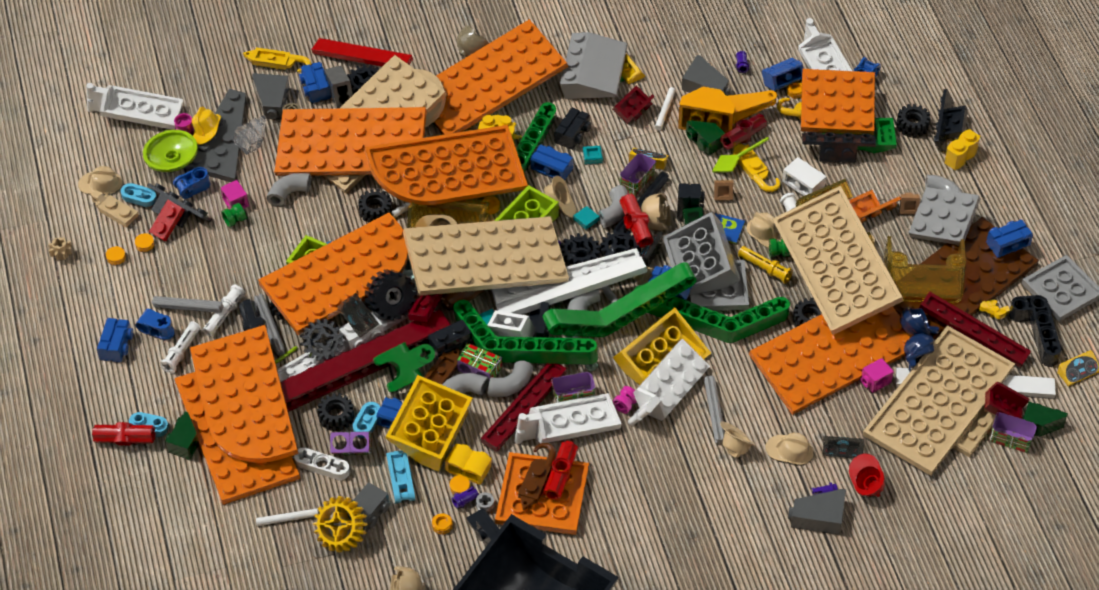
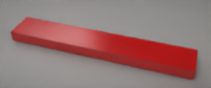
M319 38L311 49L313 54L381 67L394 55L408 65L413 60L411 54Z

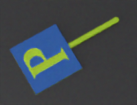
M714 213L722 222L728 242L737 244L745 220Z

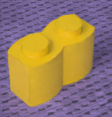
M971 129L964 131L959 136V139L952 141L948 145L945 164L953 170L960 169L966 160L976 155L980 135Z
M455 444L445 460V470L455 476H465L469 481L476 484H482L492 467V458L487 453L473 451L465 444Z

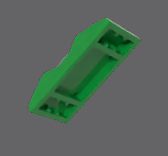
M874 118L873 136L876 139V147L858 146L857 150L879 153L896 148L893 118Z

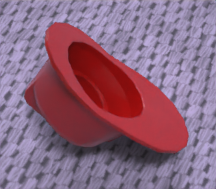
M863 453L856 456L850 463L848 470L855 490L863 496L880 497V493L883 491L886 483L878 460L871 454Z

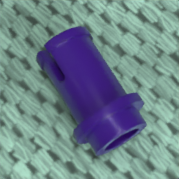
M739 51L736 53V70L739 73H746L750 68V64L747 62V53Z
M832 482L829 485L811 488L814 495H816L815 493L821 494L838 490L836 483L832 484Z
M472 486L460 494L455 493L454 497H452L453 505L456 508H464L465 504L477 498L479 495L478 491Z

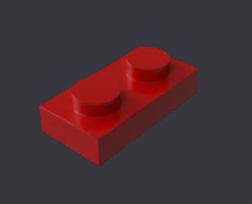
M167 200L149 232L167 241L185 209Z

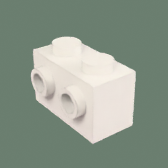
M797 157L783 170L782 182L809 200H812L825 189L826 176Z
M496 310L487 325L495 336L533 337L536 331L529 316Z

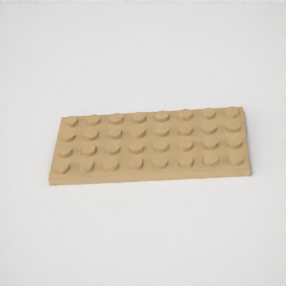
M394 55L340 108L426 107L428 114L447 94L445 90ZM365 175L322 176L347 194Z
M841 186L772 219L832 335L904 301Z
M551 217L404 228L403 230L419 296L563 283L569 279Z
M949 326L943 330L933 343L934 352L925 354L863 431L864 437L930 476L985 406V392L997 381L1003 383L1015 366V363Z

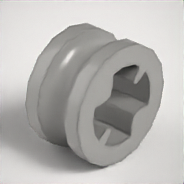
M487 492L480 493L476 498L477 510L484 509L487 513L491 512L494 509V497ZM483 501H487L488 505H483Z

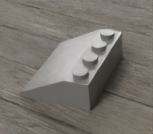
M590 32L572 33L566 57L568 68L563 70L560 82L565 99L617 97L628 46L627 43Z
M713 212L663 237L672 268L680 263L687 262L697 279L692 289H690L689 295L724 289L740 281L722 222Z

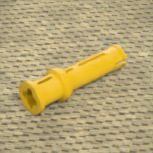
M746 246L740 248L738 252L739 257L764 269L769 276H775L783 284L788 283L793 274L792 268L780 265V262L777 260L771 261Z

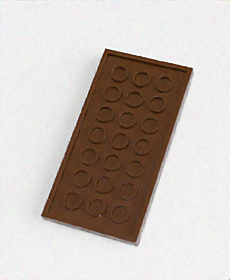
M981 217L970 226L963 246L947 243L895 282L904 301L894 305L893 308L900 317L902 311L907 307L919 309L920 304L930 291L973 316L980 310V305L983 301L995 299L1035 268L1039 260L1024 248L997 258L986 242L988 232L995 226ZM924 312L928 325L939 327L938 334H929L936 340L948 325Z

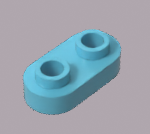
M133 183L126 184L121 188L122 199L126 202L150 207L157 200L156 192L151 188Z
M367 402L362 406L353 422V432L374 431L377 425L376 415L380 408L378 403ZM357 435V437L365 438L362 435Z
M137 412L129 418V423L134 425H153L156 432L155 437L164 436L169 430L168 422L162 416Z

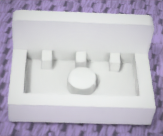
M372 311L369 312V315L374 320V326L368 331L359 330L350 322L339 327V334H343L342 337L348 343L349 350L370 342L378 336L385 335L383 324Z

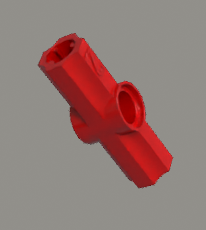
M634 194L622 196L619 202L625 214V227L631 229L639 247H646L652 244L653 237L648 228L649 218L647 213L641 211Z
M117 422L116 425L98 424L94 425L92 429L94 443H114L120 446H130L132 443H154L156 436L153 425H134L128 422Z
M562 442L557 457L552 462V470L544 489V495L551 500L561 499L566 483L570 479V472L579 449L574 442Z

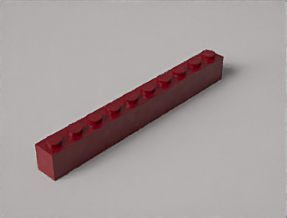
M441 310L432 313L428 322L412 321L383 336H378L370 342L361 344L350 351L343 352L339 356L325 360L317 366L290 376L286 380L281 381L288 412L392 365L385 363L376 366L373 358L406 342L409 350L423 344H428V335L449 326L450 323Z

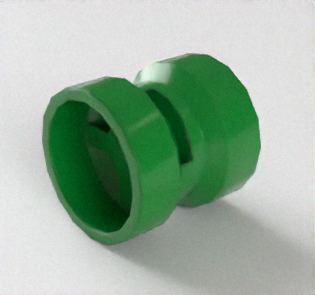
M240 203L234 204L230 209L226 208L221 211L223 220L228 227L234 226L238 221L242 222L247 219Z
M769 239L770 258L777 257L780 254L783 257L790 256L783 239L781 241Z

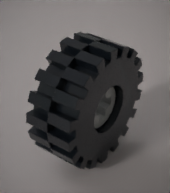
M388 269L384 270V273L381 271L377 272L378 277L372 276L370 278L372 283H367L366 285L369 287V291L365 290V295L368 296V298H365V302L370 304L367 307L374 314L389 320H394V318L399 320L402 319L401 315H408L407 310H411V303L416 301L413 295H417V291L413 290L415 284L411 282L410 277L398 271H390ZM390 292H395V293H394V297H395V298H393V299L389 298V297H390V294H389V293H390Z

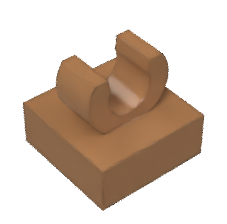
M714 180V200H733V180Z
M913 193L901 194L900 214H916L920 204V195Z

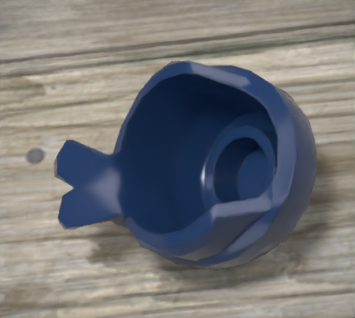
M907 307L902 311L900 323L904 331L910 336L920 333L927 335L931 333L938 334L939 327L928 325L922 308L912 309Z
M924 333L915 334L906 341L904 352L909 364V372L925 354L934 352L933 343L935 340L931 335Z

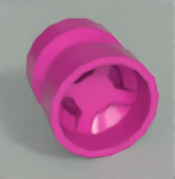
M185 113L177 115L174 119L176 130L186 131L193 135L192 117Z
M624 386L620 391V395H617L612 401L615 409L627 414L632 409V404L637 402L633 393L635 389Z

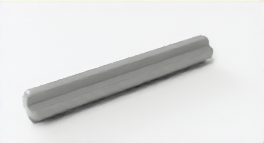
M263 294L256 295L254 297L255 303L262 317L263 324L267 328L276 356L285 354V348Z
M154 296L152 300L153 307L217 313H221L224 308L221 301Z
M706 376L704 383L714 439L717 444H723L725 430L720 425L723 419L714 376Z

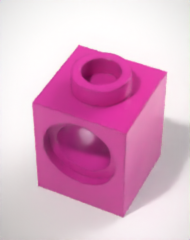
M237 180L220 187L222 199L229 209L236 203H240L243 209L249 207L247 193Z
M881 358L863 368L861 382L874 393L892 383L894 371Z

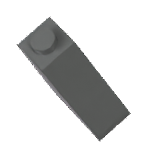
M697 55L682 77V90L690 93L701 87L720 89L726 96H729V80L703 57Z
M342 66L324 69L335 109L340 108L353 96L350 80Z
M253 73L254 90L264 118L282 119V109L286 105L290 89L288 76Z
M846 489L795 499L794 507H789L788 519H792L791 528L840 535Z

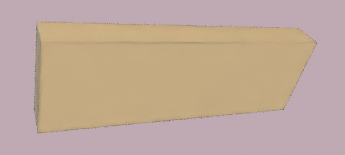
M984 406L955 443L953 449L970 458L993 427L996 415L990 413Z

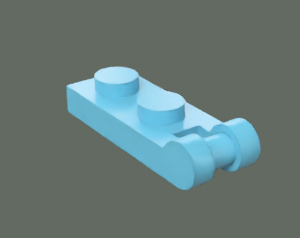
M402 450L386 453L395 504L401 503L403 500L415 501L407 454ZM407 488L408 492L400 493L399 489Z

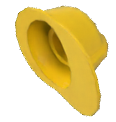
M203 106L199 108L197 114L192 118L193 137L197 145L209 142L216 135L221 120L220 114H215L212 110L206 109Z

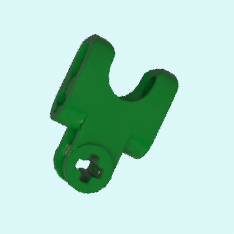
M406 342L374 357L373 361L376 366L390 363L396 368L397 375L395 379L387 384L388 391L394 392L414 382L417 375L422 376L419 368L433 361L435 351L428 344H423L409 350ZM426 352L427 355L421 358L420 354Z

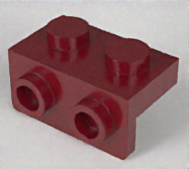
M636 85L612 110L628 124L632 119L636 121L642 115L641 111L643 109L646 111L653 104L651 100L655 96L652 94L648 97Z
M998 381L985 392V409L990 413L998 416L1000 412L1022 419L1023 407L1029 402L1028 397Z

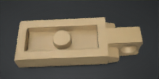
M96 190L91 194L92 202L95 203L99 212L124 227H128L139 216L138 211L111 195H103Z

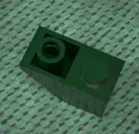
M693 120L687 121V137L693 140L698 148L708 156L724 147L721 142V136L726 133L717 124Z
M1028 402L1023 420L1033 422L1036 425L1034 436L1041 437L1064 428L1068 413L1042 406L1038 403Z
M184 411L181 418L179 417L176 420L173 431L167 435L165 443L167 444L168 453L190 460L198 448L199 442L190 415L187 411Z

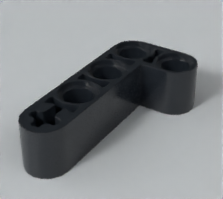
M1041 295L1013 298L1010 306V319L1015 322L1030 321L1042 364L1048 367L1055 366L1059 360L1061 346L1047 299Z

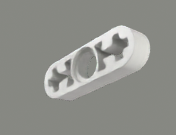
M299 448V454L294 455L295 464L299 468L336 480H344L350 474L349 464L345 460L308 448ZM319 461L327 462V465L324 467H318L316 464Z

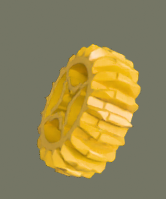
M338 496L337 499L331 497L330 501H324V507L317 508L320 514L314 515L318 519L317 522L313 523L314 526H317L313 533L319 534L317 540L319 542L323 541L322 546L329 547L330 551L342 552L343 550L350 551L351 547L356 548L357 542L363 541L360 535L367 533L363 530V526L366 527L368 525L366 522H363V519L367 516L361 514L364 508L357 507L358 502L352 501L349 497L345 499L343 496ZM346 510L350 514L352 521L349 520ZM339 522L346 523V525L341 526L334 524ZM352 528L350 534L347 536L348 530Z

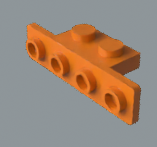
M870 190L850 199L849 202L860 222L863 223L866 221V217L871 216L874 218L882 214L881 211L887 209V211L897 207L896 203L901 198L899 196L880 205L873 190Z

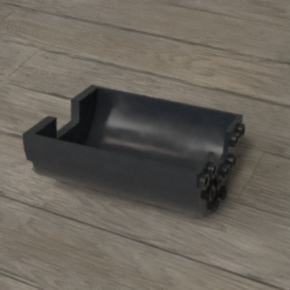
M511 514L453 590H612L619 577L584 556L581 557L578 564L546 546L547 534Z

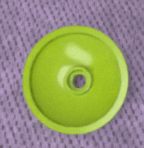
M167 130L156 134L148 140L143 148V158L147 166L155 171L175 172L185 168L195 159L198 145L195 138L186 131Z

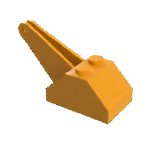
M701 87L681 97L678 129L686 130L687 121L693 120L715 123L727 133L734 128V123L738 120L745 119L775 105L777 93L768 90L726 96L720 89Z

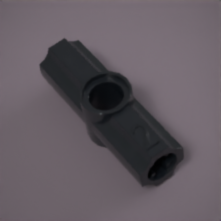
M250 299L244 300L239 305L244 331L263 326V320L259 316L255 301Z

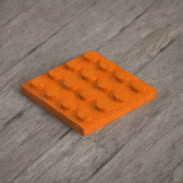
M802 69L800 131L874 135L875 72Z
M509 452L495 524L503 525L512 514L538 530L576 535L589 463L574 461L570 472V479L566 483L561 499L556 501L549 499L544 495L543 489L538 504L534 503L523 511L518 493L531 462L536 459H547V457Z

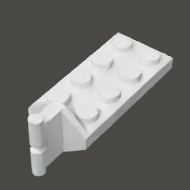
M808 18L806 20L804 42L798 47V51L808 68L852 71L830 34L819 33L813 23V19Z
M92 83L86 85L88 112L99 111L100 116L171 130L176 128L174 119L181 112L183 99L108 85L106 88L94 86Z
M683 339L674 346L633 392L639 409L628 420L629 425L634 426L647 415L661 421L665 419L710 367Z
M607 393L530 408L528 415L524 413L519 414L514 441L516 444H521L522 441L536 439L540 443H549L621 429L622 423L611 397Z

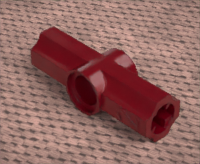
M758 113L748 120H738L734 129L721 136L724 148L731 149L739 143H749L752 135L767 126L764 115Z

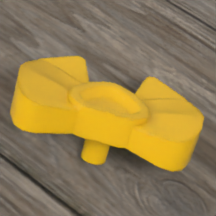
M997 300L983 301L980 305V311L990 313L992 318L995 316L996 319H1003L1010 313L1008 306L999 309L996 306Z

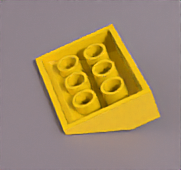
M673 308L612 358L626 375L641 385L681 339L702 359L709 356L711 352L678 310Z
M417 375L385 438L421 465L439 472L470 411L472 397Z

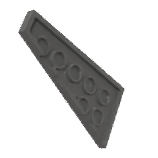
M233 89L228 90L215 114H220L221 116L216 135L209 142L198 145L195 159L185 167V170L191 171L197 167H204L207 169L210 177L228 182L236 180L246 93Z

